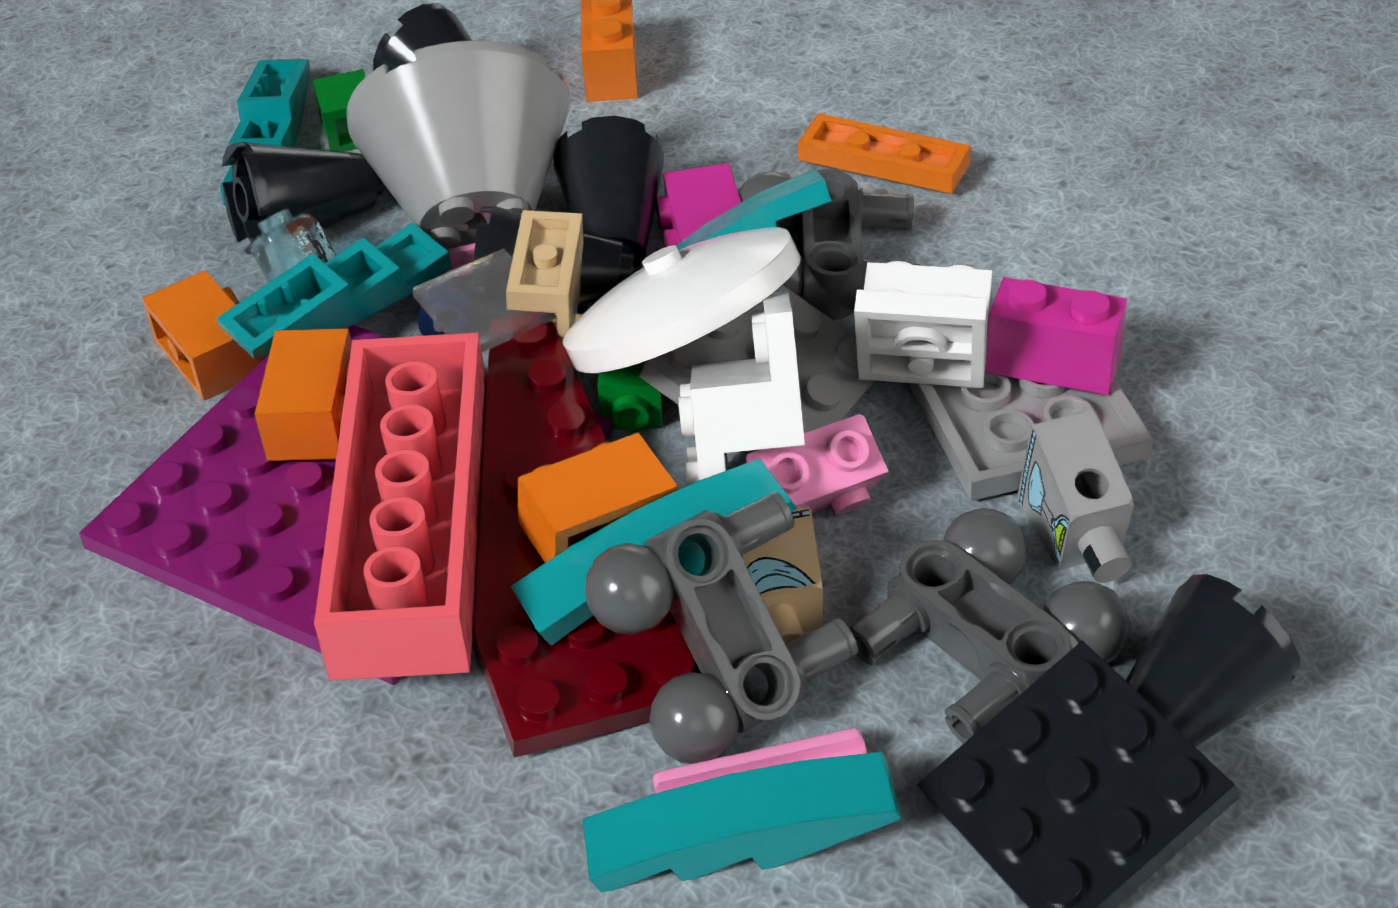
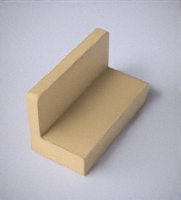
M522 210L506 288L507 310L556 313L557 335L560 336L562 343L565 334L575 323L580 295L583 251V215L581 213Z

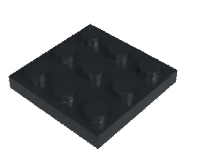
M1083 640L917 784L924 796L1027 908H1116L1240 798L1235 784Z

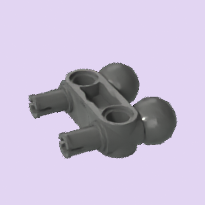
M823 169L817 171L825 179L831 202L775 222L777 227L788 230L790 235L797 232L798 252L801 256L799 266L782 285L832 320H839L854 312L857 290H864L867 262L869 261L868 258H863L861 228H902L911 230L914 216L913 194L896 195L863 192V188L858 187L857 182L850 175L838 170ZM775 171L757 173L743 183L739 192L741 203L761 191L792 178L787 174Z
M778 492L770 493L724 517L719 513H713L711 510H704L645 540L643 545L624 543L610 547L595 558L586 575L585 596L588 608L601 625L615 633L636 635L650 631L665 619L670 610L701 673L689 672L678 675L663 685L652 702L649 719L654 740L666 755L680 763L694 764L718 758L731 746L737 732L742 734L764 721L784 716L795 704L805 698L807 681L858 654L855 638L849 627L840 618L833 619L786 644L743 561V554L794 527L795 523L790 508ZM684 539L696 542L703 550L705 563L698 576L686 572L680 564L678 552ZM752 666L761 669L768 682L767 694L758 705L750 701L743 687L744 677Z
M989 508L974 509L955 518L947 528L943 541H925L911 547L902 556L899 567L900 573L888 582L887 599L857 624L849 627L857 643L858 654L856 655L869 665H874L884 654L911 634L918 633L926 636L981 680L978 685L962 698L945 709V714L947 715L945 720L949 729L963 743L1082 640L1106 663L1116 659L1125 646L1131 625L1124 602L1112 589L1096 582H1072L1054 591L1043 610L1010 586L1023 570L1028 552L1022 529L1012 517Z

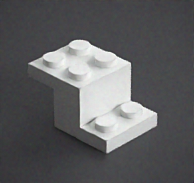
M892 261L887 264L867 262L864 290H857L854 309L859 379L983 388L988 315L991 310L992 270L974 269L966 265L934 267L912 265L903 261Z
M788 291L772 293L763 300L764 311L751 313L755 359L692 365L691 382L689 384H680V397H678L682 437L695 436L696 447H687V462L685 463L687 486L729 470L727 453L805 445L793 316Z

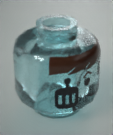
M288 208L258 223L263 234L252 242L250 248L251 254L268 283L312 253L324 263L336 256L335 250L315 216L303 213L293 218Z

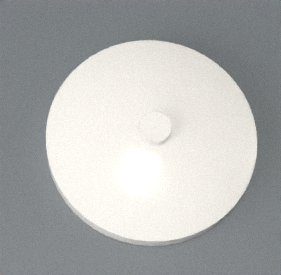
M780 227L760 228L725 234L695 243L680 250L677 249L676 245L665 247L646 257L642 261L644 268L623 280L593 304L567 331L563 339V345L575 368L584 373L613 371L647 361L684 346L718 329L760 303L790 278L799 266L801 256L789 231Z

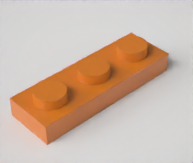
M818 113L798 141V160L953 194L971 163V145Z

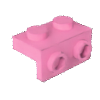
M861 414L804 433L805 445L760 449L748 453L744 459V464L761 459L797 508L809 506L812 513L832 506L835 515H840L865 505L871 500L868 492L889 472L868 423Z

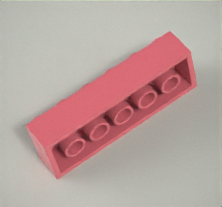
M479 332L352 340L314 620L329 681L470 673L487 381Z

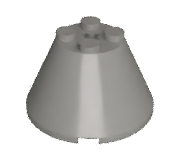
M457 41L414 50L415 61L399 66L391 71H388V66L383 64L363 79L348 101L346 118L349 135L353 143L411 221L445 249L475 243L477 224H488L480 212L484 206H497L522 213V210H536L554 157L558 139L562 134L569 113L570 95L563 74L557 75L548 68L546 57L539 53L502 42Z

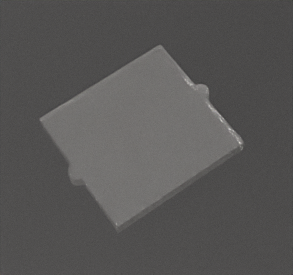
M504 248L413 287V297L433 319L435 331H443L445 334L479 332L482 352L557 319L556 313L507 310L506 288L513 258Z

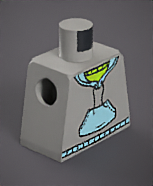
M1092 409L1032 424L1017 500L1058 569L1063 570L1087 564L1096 582L1105 583L1120 578L1128 572L1132 565L1123 545L1134 508L1133 497L1095 410Z

